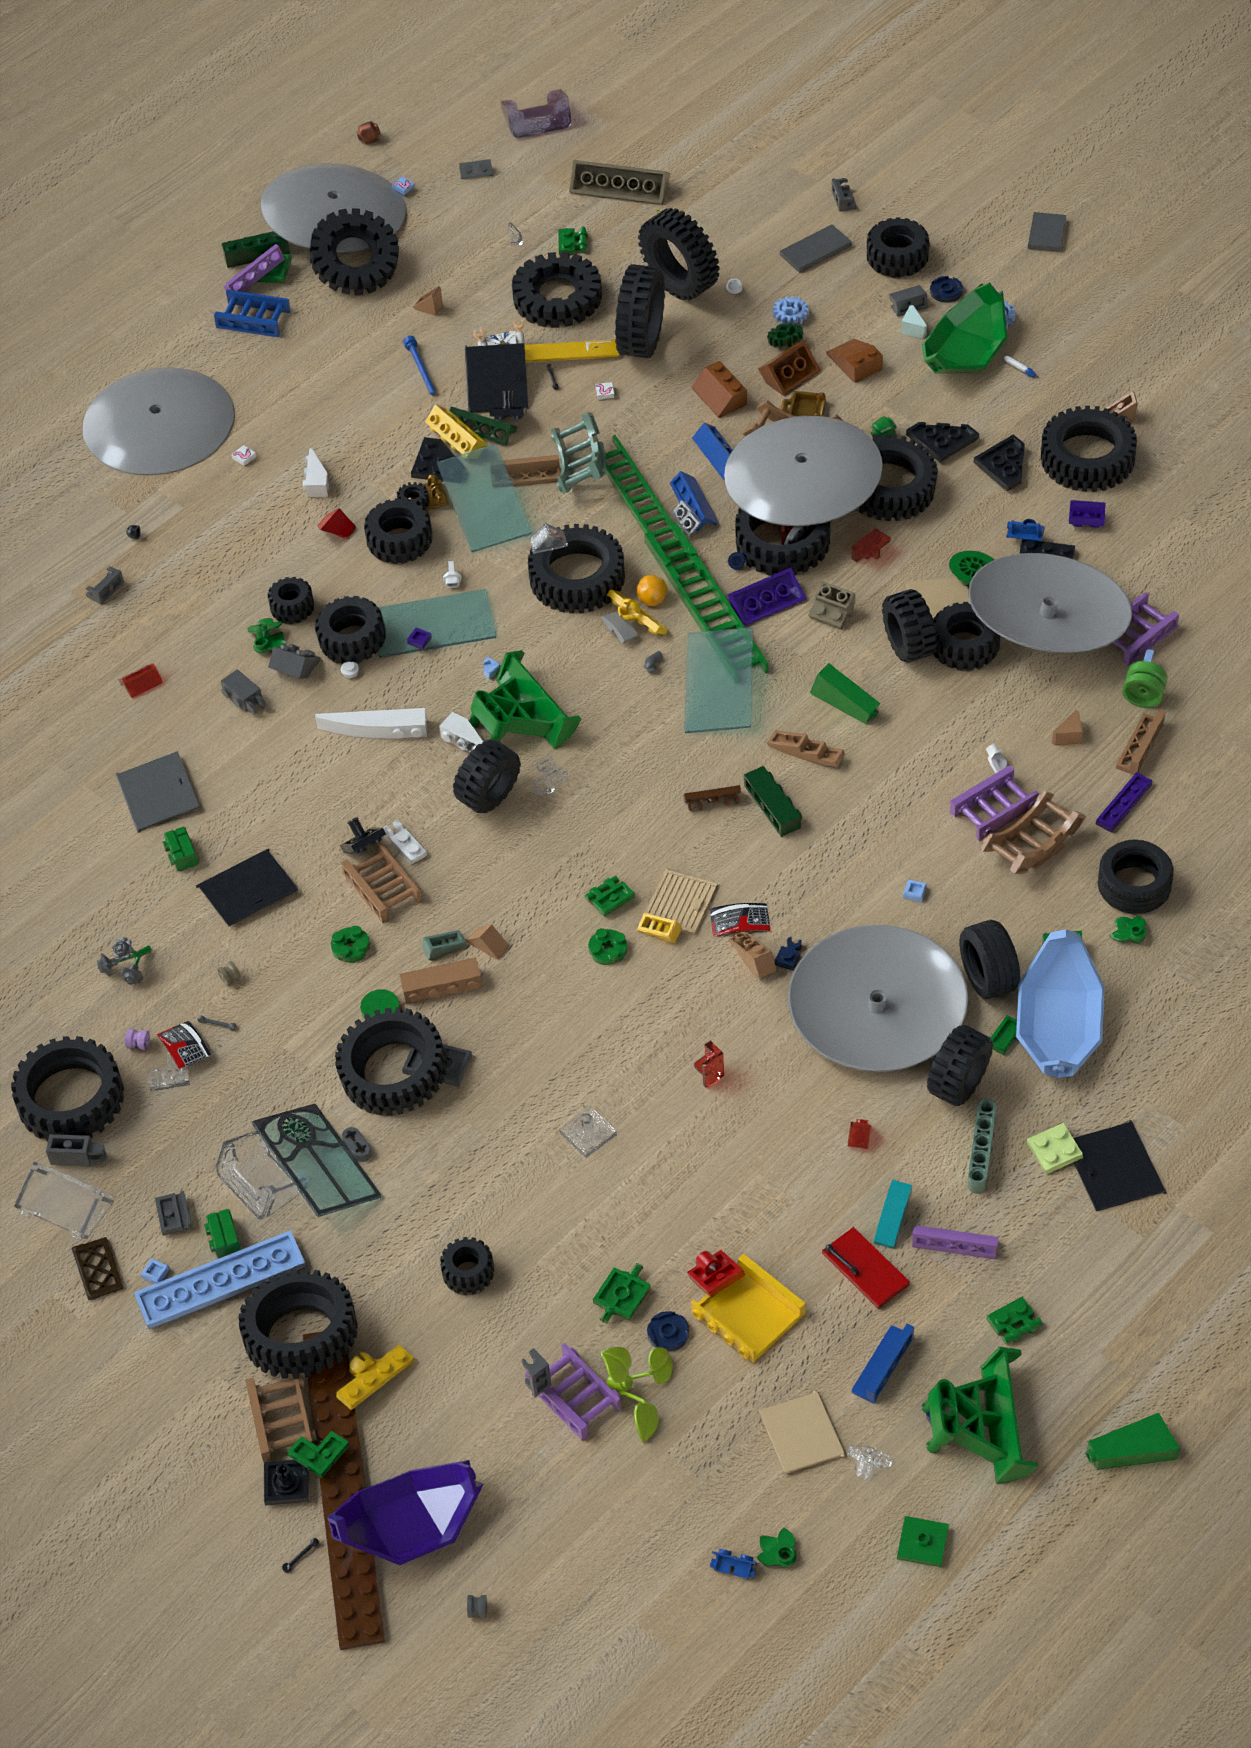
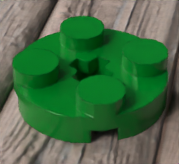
M355 925L343 928L332 934V953L338 960L343 959L348 963L357 962L363 959L368 949H370L369 937L365 931L361 930L360 926ZM352 942L353 946L350 947L347 944Z
M600 928L596 930V933L589 940V954L595 962L602 965H612L614 961H621L627 954L626 937L623 933L616 930ZM605 945H611V946H612V947H609L608 949H605Z

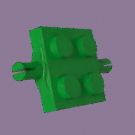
M636 1263L631 1272L621 1271L613 1267L593 1298V1304L606 1310L600 1318L603 1323L608 1324L612 1315H619L630 1321L651 1289L649 1283L638 1277L643 1269L641 1264Z

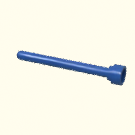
M407 336L404 338L403 344L411 352L430 395H435L436 390L416 349L418 344L414 336Z

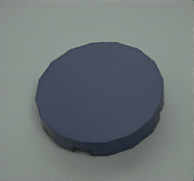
M941 276L931 282L930 294L937 301L949 303L956 301L962 295L963 285L957 278L953 277L952 279L949 276Z
M672 1311L660 1312L654 1315L647 1326L648 1340L655 1348L663 1347L668 1352L682 1348L690 1335L689 1325L685 1317Z

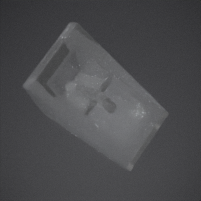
M544 523L529 538L533 554L568 546L564 531L547 523Z

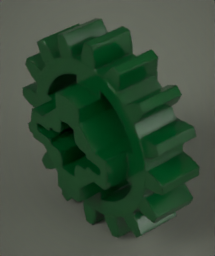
M797 323L779 324L776 326V329L772 328L768 332V343L770 346L773 345L774 348L777 346L782 348L783 346L790 347L795 345L794 342H800V339H803V328L801 325H797Z

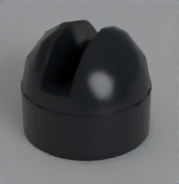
M130 525L126 531L127 536L132 539H139L141 533L140 526Z

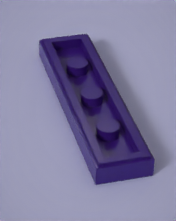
M1136 772L1096 819L1095 824L1112 833L1151 787L1153 780Z

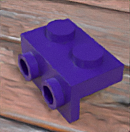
M1071 500L1069 524L1076 527L1090 525L1093 528L1104 526L1106 503Z

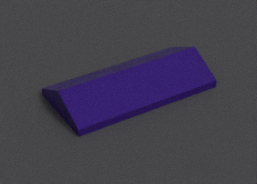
M791 568L727 595L731 607L744 626L807 599Z

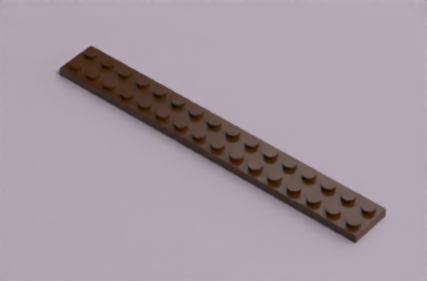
M321 1332L303 1334V1341L311 1339ZM341 1353L342 1360L339 1363L333 1360V1367L329 1370L324 1366L322 1367L323 1372L317 1374L316 1370L311 1371V1377H308L313 1427L317 1439L315 1445L318 1447L331 1431L349 1442V1447L323 1478L319 1477L340 1650L385 1643L374 1555L333 1539L328 1517L352 1495L365 1489L355 1408L350 1410L336 1397L337 1392L352 1381L351 1372L349 1371V1355Z

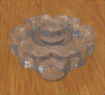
M851 1444L847 1452L851 1458L857 1460L855 1476L871 1481L873 1476H876L878 1467L890 1468L892 1458L871 1446L864 1447Z

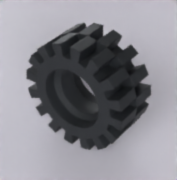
M408 482L407 486L403 484V488L400 487L399 491H397V498H400V500L416 496L418 498L409 500L419 503L425 509L426 506H429L428 489H426L425 485L422 486L420 482L418 485L417 482L413 484Z

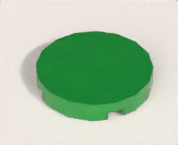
M385 989L369 992L361 1000L360 1005L363 1018L368 1013L370 1017L375 1016V1010H380V1013L383 1014L385 1013V1008H391V1011L395 1012L396 1007H400L398 997L393 992Z

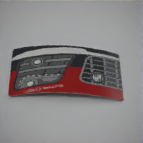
M736 903L710 909L713 936L738 931H770L766 903Z
M189 1021L157 1034L179 1069L211 1055L203 1039Z

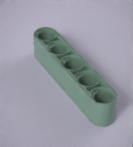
M982 1099L978 1103L968 1173V1189L976 1194L985 1191L987 1185L996 1118V1103L992 1099Z

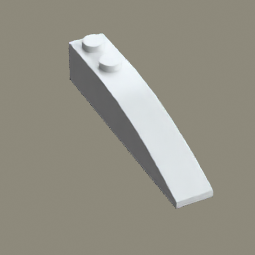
M425 708L315 714L317 729L337 734L384 739L427 737Z

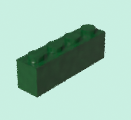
M274 231L221 243L227 268L252 263L260 257V254H264L275 244L279 246L282 254H290L288 241Z
M761 766L744 774V787L781 837L801 828V812L794 808L790 797H786L781 785L774 781L770 771L768 772L764 766Z

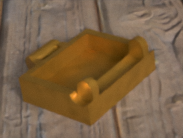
M794 391L791 399L782 400L780 409L796 417L823 416L826 395L824 392Z

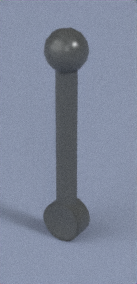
M199 1015L197 1019L200 1023L207 1022L228 1027L230 1030L237 1028L235 1023L219 1022L207 1019L202 1015Z

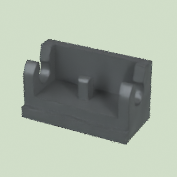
M846 178L832 179V193L839 212L856 209L855 199L851 194L850 186H841L842 183L848 182Z
M920 285L889 294V298L893 302L891 308L897 317L905 315L911 305L917 311L928 308L927 293Z
M109 566L107 570L110 572L107 573V576L94 588L91 586L86 588V590L90 591L86 593V596L102 605L124 584L121 570Z
M533 1348L529 1351L533 1364H528L525 1359H522V1364L529 1372V1379L525 1378V1384L536 1398L552 1384L549 1363Z

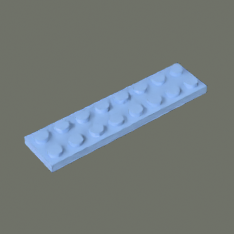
M290 1230L136 1291L134 1295L149 1330L257 1287L263 1281L267 1283L272 1276H275L277 1279L281 1277L280 1273L286 1272L287 1275L292 1273L291 1270H300L305 1268L306 1265Z

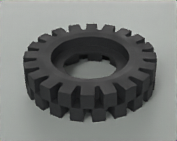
M352 208L351 214H348L347 209L338 210V216L334 212L328 214L326 221L321 219L317 224V229L314 228L310 241L309 257L315 275L319 274V280L324 284L329 281V288L336 291L338 287H342L341 293L350 295L351 289L355 290V295H363L364 289H367L368 293L376 291L377 285L382 288L387 284V279L391 280L397 268L399 246L397 235H393L394 229L390 224L384 226L385 219L379 215L373 219V212L368 210L365 211L364 215H360V209ZM346 238H360L371 247L372 257L363 266L351 267L342 263L337 257L336 249L338 244Z
M556 252L548 253V259H545L542 254L535 256V262L530 259L524 262V267L520 266L516 270V275L513 276L512 292L515 309H518V314L522 318L526 316V321L532 324L538 321V326L546 327L549 321H551V328H560V321H563L565 327L572 326L573 318L580 323L585 320V315L589 317L593 315L595 308L598 309L601 304L602 286L599 270L595 265L592 266V262L587 258L582 261V256L574 254L570 259L569 252H561L560 258L556 257ZM564 279L574 285L575 292L570 294L567 299L551 298L550 301L539 294V289L549 280Z

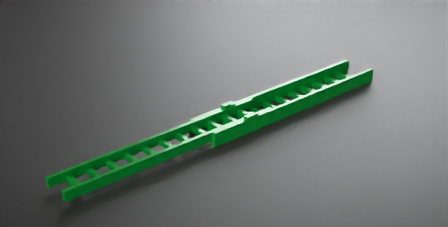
M613 435V443L617 449L605 453L606 459L621 454L624 460L608 465L606 462V470L604 471L643 530L645 544L735 685L739 684V674L737 672L759 664L765 674L768 673L767 660L699 558L697 551L690 544L677 522L673 523L617 436ZM627 465L631 469V471L615 476L612 470ZM634 476L639 481L622 487L619 483ZM641 487L646 492L633 498H629L626 494ZM648 498L653 503L638 510L634 506V503ZM656 509L660 514L645 521L641 517L642 514ZM663 520L668 526L651 532L648 528L649 525ZM669 532H672L675 537L662 543H658L655 539ZM678 546H681L682 550L676 551L668 555L664 553V551L673 549ZM687 557L690 560L674 567L671 564ZM696 569L699 574L680 581L679 574ZM705 580L708 585L688 594L683 589V587ZM711 591L716 597L695 606L691 601L692 598ZM718 603L723 608V610L701 617L698 612ZM727 615L731 620L709 628L706 624ZM736 628L738 631L736 634L716 640L714 635ZM744 640L746 645L724 652L722 647ZM752 652L754 655L752 658L733 665L730 662V659Z

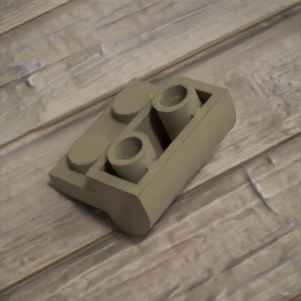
M822 581L814 596L816 600L808 616L842 630L847 617L851 616L853 612L855 593Z

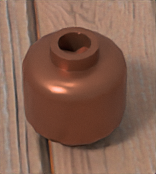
M372 121L359 125V132H356L359 141L363 140L365 144L377 141L379 135H381L377 123Z

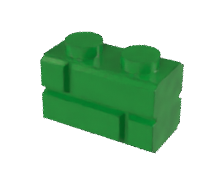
M183 826L175 829V831L165 832V841H162L165 851L170 852L168 858L171 866L175 865L177 871L187 869V867L190 868L199 864L186 827Z
M230 1209L207 1214L206 1219L208 1223L204 1224L207 1236L211 1235L212 1240L208 1241L211 1252H216L217 1258H222L240 1251L241 1247Z

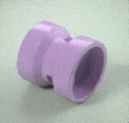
M135 1029L127 1030L125 1036L126 1048L133 1049L138 1047L140 1050L148 1049L150 1042L148 1030H141L140 1032Z

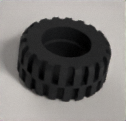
M896 217V219L888 218L886 221L882 220L878 225L875 224L868 233L867 261L876 272H881L884 276L889 275L893 278L895 276H899V278L906 275L911 276L914 272H919L928 261L929 234L921 224L919 225L914 220L910 221L908 218L901 219V217Z
M395 498L392 501L390 499L386 500L385 503H379L376 505V508H372L365 518L364 530L367 547L371 554L379 560L382 559L383 562H392V564L402 562L404 564L410 560L414 561L418 556L424 555L432 543L433 534L430 515L422 505L415 501L411 502L405 498L404 500H400V498ZM398 528L409 529L408 531L400 534L388 533L389 531Z
M913 589L887 596L882 603L883 623L887 638L896 656L901 661L907 663L931 656L936 650L937 634L933 617L925 599L922 598V595L917 590Z
M344 596L343 599L337 598L333 603L329 602L325 609L322 608L316 617L315 632L320 649H322L325 656H328L333 661L336 660L338 663H360L364 659L368 660L373 654L379 652V648H382L385 643L386 628L381 610L373 601L369 602L367 598L362 597L361 599L359 596ZM349 626H363L360 630L351 634L339 633Z
M957 602L953 603L952 606L948 605L933 618L937 634V646L933 655L937 659L939 658L942 664L946 663L947 667L952 669L955 667L957 670L967 669L969 671L976 667L977 669L982 668L984 664H989L996 657L1000 647V635L987 627L977 617L971 604H968V602H963V604ZM967 632L978 637L971 640H961L953 635Z
M495 739L485 740L482 744H478L474 750L470 751L468 757H465L463 764L457 770L458 773L455 775V782L453 783V793L456 799L476 813H488L494 810L508 796L507 794L513 789V785L518 779L517 776L520 774L521 766L518 754Z
M959 1025L957 1028H954L941 1045L931 1065L932 1067L928 1074L929 1078L927 1079V1089L930 1094L953 1106H961L968 1101L975 1092L976 1087L980 1084L989 1065L990 1057L993 1053L991 1038L967 1025Z

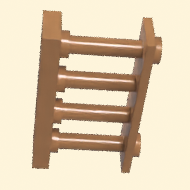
M378 842L377 854L357 865H352L346 859L341 862L343 875L378 919L384 923L389 920V908L411 896H413L417 903H420V893H422V890L417 883L414 884L392 857L390 849L387 846L384 847L381 842ZM382 859L387 864V866L367 877H361L359 873ZM390 872H393L397 877L377 889H371L369 886L370 883ZM400 884H403L407 889L386 902L379 899L380 895Z
M299 1374V1379L292 1378L264 1386L256 1385L254 1377L245 1379L263 1463L272 1462L271 1453H275L274 1450L293 1446L300 1436L311 1443L317 1442L314 1429L310 1430L301 1392V1387H305L302 1374ZM296 1387L297 1397L266 1405L259 1402V1398L263 1397L262 1395ZM300 1405L302 1415L272 1423L264 1422L263 1416H266V1413ZM304 1423L306 1434L274 1442L267 1439V1435L271 1434L270 1432Z

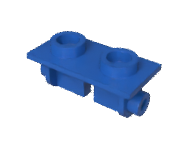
M1008 521L1006 538L1041 542L1045 527L1040 525V523H1027V525H1024V522Z
M720 1548L719 1552L712 1551V1554L717 1555L716 1559L712 1558L710 1567L714 1568V1571L730 1574L731 1566H734L733 1575L748 1580L749 1578H754L756 1570L752 1569L753 1565L758 1566V1563L753 1562L754 1557L743 1554L740 1555V1558L731 1556L732 1551Z

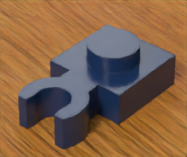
M789 937L787 939V947L781 946L775 959V965L793 971L800 957L799 950L802 947V940L799 939L797 944H792V937Z

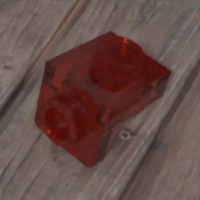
M856 1119V1122H851L847 1146L862 1149L869 1148L872 1125L868 1124V1120Z

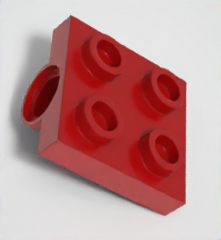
M722 1250L713 1255L708 1251L701 1252L696 1257V1266L687 1272L689 1278L710 1298L745 1276L743 1269Z

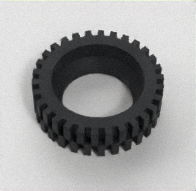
M666 208L641 226L639 230L640 235H638L640 240L638 244L642 248L640 253L645 256L642 259L644 263H648V266L660 267L663 270L665 291L669 290L670 295H676L678 299L682 298V300L689 301L695 299L717 282L720 274L718 272L720 266L717 265L719 259L715 258L717 253L716 250H712L713 243L707 240L709 236L707 234L704 235V229L697 226L698 222L696 220L691 221V216L689 214L685 216V212L682 210L679 212L676 208ZM667 240L679 249L686 261L688 271L677 261Z
M1076 406L1075 411L1071 408L1066 409V414L1061 411L1058 413V417L1054 415L1043 429L1041 443L1042 467H1044L1046 474L1049 473L1051 479L1056 477L1055 482L1057 484L1064 482L1063 487L1068 488L1071 485L1073 486L1072 490L1075 491L1078 490V487L1082 488V492H1087V488H1091L1092 492H1097L1099 487L1104 491L1107 489V485L1113 488L1115 483L1121 484L1123 478L1126 480L1129 477V473L1131 474L1133 471L1137 447V435L1134 427H1131L1129 421L1125 422L1124 416L1117 417L1118 413L1115 411L1110 414L1107 408L1100 411L1099 406H1095V409H1090V406H1085V409ZM1091 435L1108 440L1114 445V448L1102 457L1082 458L1069 452L1063 442L1072 437Z
M878 434L873 435L872 440L880 451L882 464L901 466L914 474L915 478L907 485L901 487L878 485L868 500L859 506L858 512L863 514L866 511L867 517L870 518L876 515L877 520H881V517H886V521H891V517H895L896 521H901L902 516L907 520L910 519V514L915 517L918 515V512H924L925 507L928 508L933 500L938 474L937 463L934 461V456L929 455L930 451L927 448L923 450V445L920 443L916 446L913 439L909 442L906 441L907 437L905 436L898 439L896 434H892V438H888L887 434H882V438H879Z
M568 524L564 525L563 530L557 527L555 528V533H552L550 530L546 532L547 537L540 536L539 542L535 541L533 544L534 548L531 547L530 555L528 554L530 587L537 599L543 601V605L548 606L550 604V609L555 610L559 607V612L563 613L565 609H569V613L574 614V610L579 609V613H584V609L588 608L589 612L594 611V606L600 609L603 607V602L606 604L611 602V598L607 596L610 589L621 592L622 586H624L625 567L622 547L617 539H613L611 533L607 535L604 529L598 532L597 526L589 529L588 524H584L583 528H579V524H574V528H570ZM571 554H588L602 560L600 568L594 574L582 579L563 578L554 573L550 567L557 559Z
M396 1007L395 1012H392L391 1008H385V1013L383 1014L380 1013V1010H375V1016L370 1017L369 1013L364 1015L365 1021L356 1020V1027L349 1026L347 1028L348 1035L343 1034L341 1036L342 1043H338V1052H335V1066L346 1095L349 1096L353 1103L356 1102L357 1107L360 1109L365 1107L366 1112L369 1113L374 1109L376 1115H382L383 1110H385L387 1116H392L393 1110H397L398 1115L404 1114L403 1108L408 1107L409 1112L413 1111L414 1104L417 1103L421 1107L424 1105L423 1098L429 1101L433 1097L431 1091L438 1092L440 1089L438 1083L443 1084V1075L447 1073L446 1052L436 1026L433 1022L430 1023L426 1016L422 1018L421 1013L416 1011L413 1015L412 1009L407 1008L405 1013H403L401 1007ZM405 1044L413 1047L420 1053L422 1057L420 1067L411 1076L400 1082L379 1085L370 1083L365 1078V1066L368 1059L374 1052L384 1046Z
M296 1269L291 1270L292 1275L286 1276V1272L280 1273L281 1278L279 1279L272 1276L269 1278L270 1283L261 1282L259 1284L260 1290L254 1288L251 1291L252 1297L247 1296L244 1300L245 1305H241L238 1323L245 1351L249 1360L253 1361L255 1367H260L262 1372L267 1373L270 1370L271 1376L274 1377L280 1372L281 1378L288 1379L289 1374H292L293 1379H299V1374L301 1373L305 1374V1378L311 1377V1371L316 1370V1373L320 1374L323 1372L322 1367L324 1366L329 1370L333 1367V1360L339 1363L342 1360L341 1353L347 1355L350 1352L349 1346L353 1347L355 1343L354 1338L357 1337L358 1324L350 1292L348 1289L346 1290L343 1282H339L338 1278L334 1276L331 1279L330 1274L326 1272L321 1276L319 1270H314L313 1274H310L309 1269H303L302 1274H298ZM301 1309L316 1310L327 1316L331 1322L320 1334L302 1342L281 1343L269 1339L270 1330L274 1323L292 1311Z

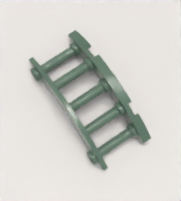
M593 413L583 414L581 423L561 432L559 428L551 429L553 433L551 436L557 444L561 459V475L557 477V485L563 494L568 493L572 485L589 477L596 480L605 475L603 471L606 470L605 450L603 442H599L597 434H600ZM584 428L587 429L588 440L568 449L566 448L563 438ZM591 446V454L570 463V455ZM588 463L589 467L572 474L573 469Z

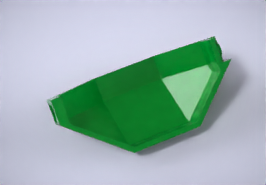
M990 282L984 285L981 283L943 315L922 344L924 361L935 374L976 373L986 369L1008 338L1003 291L997 292Z

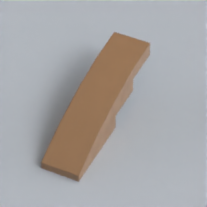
M775 730L767 742L768 746L802 760L832 767H838L845 756L844 749L827 747L824 741L809 740L807 734Z

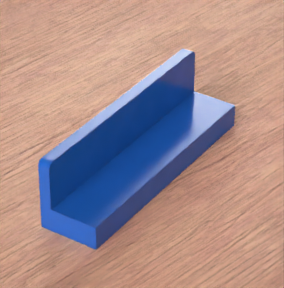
M704 422L692 439L722 479L725 480V466L733 449L716 427Z
M680 471L670 482V485L679 502L681 500L686 501L698 516L701 524L696 531H699L707 522L716 526L718 521L695 477Z
M907 1323L903 1330L893 1325L890 1326L853 1386L852 1394L873 1404L875 1403L912 1342L914 1326Z

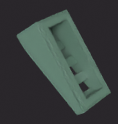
M459 930L423 937L422 949L428 960L438 958L466 946V941Z

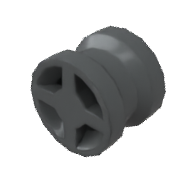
M468 1595V1618H473L474 1616L487 1617V1595H481L480 1597Z

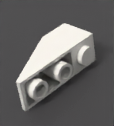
M309 449V455L305 458L307 468H304L306 480H303V490L306 491L307 498L328 497L329 480L327 472L314 451Z
M454 712L439 726L441 738L462 750L470 752L483 742L468 719Z

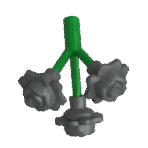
M126 937L117 939L112 946L115 958L109 959L101 953V959L97 960L100 973H106L110 976L112 966L135 958L134 965L131 968H123L120 974L129 985L141 983L144 977L141 975L142 972L138 970V963L141 957L152 951V948L147 945L136 951L132 948L131 940H128Z

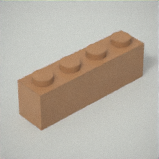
M476 957L400 974L406 1004L482 987L481 974Z

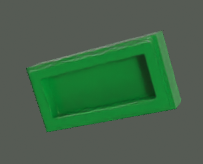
M1006 1015L990 1037L993 1042L992 1050L1002 1055L1007 1052L1017 1038L1016 1019Z

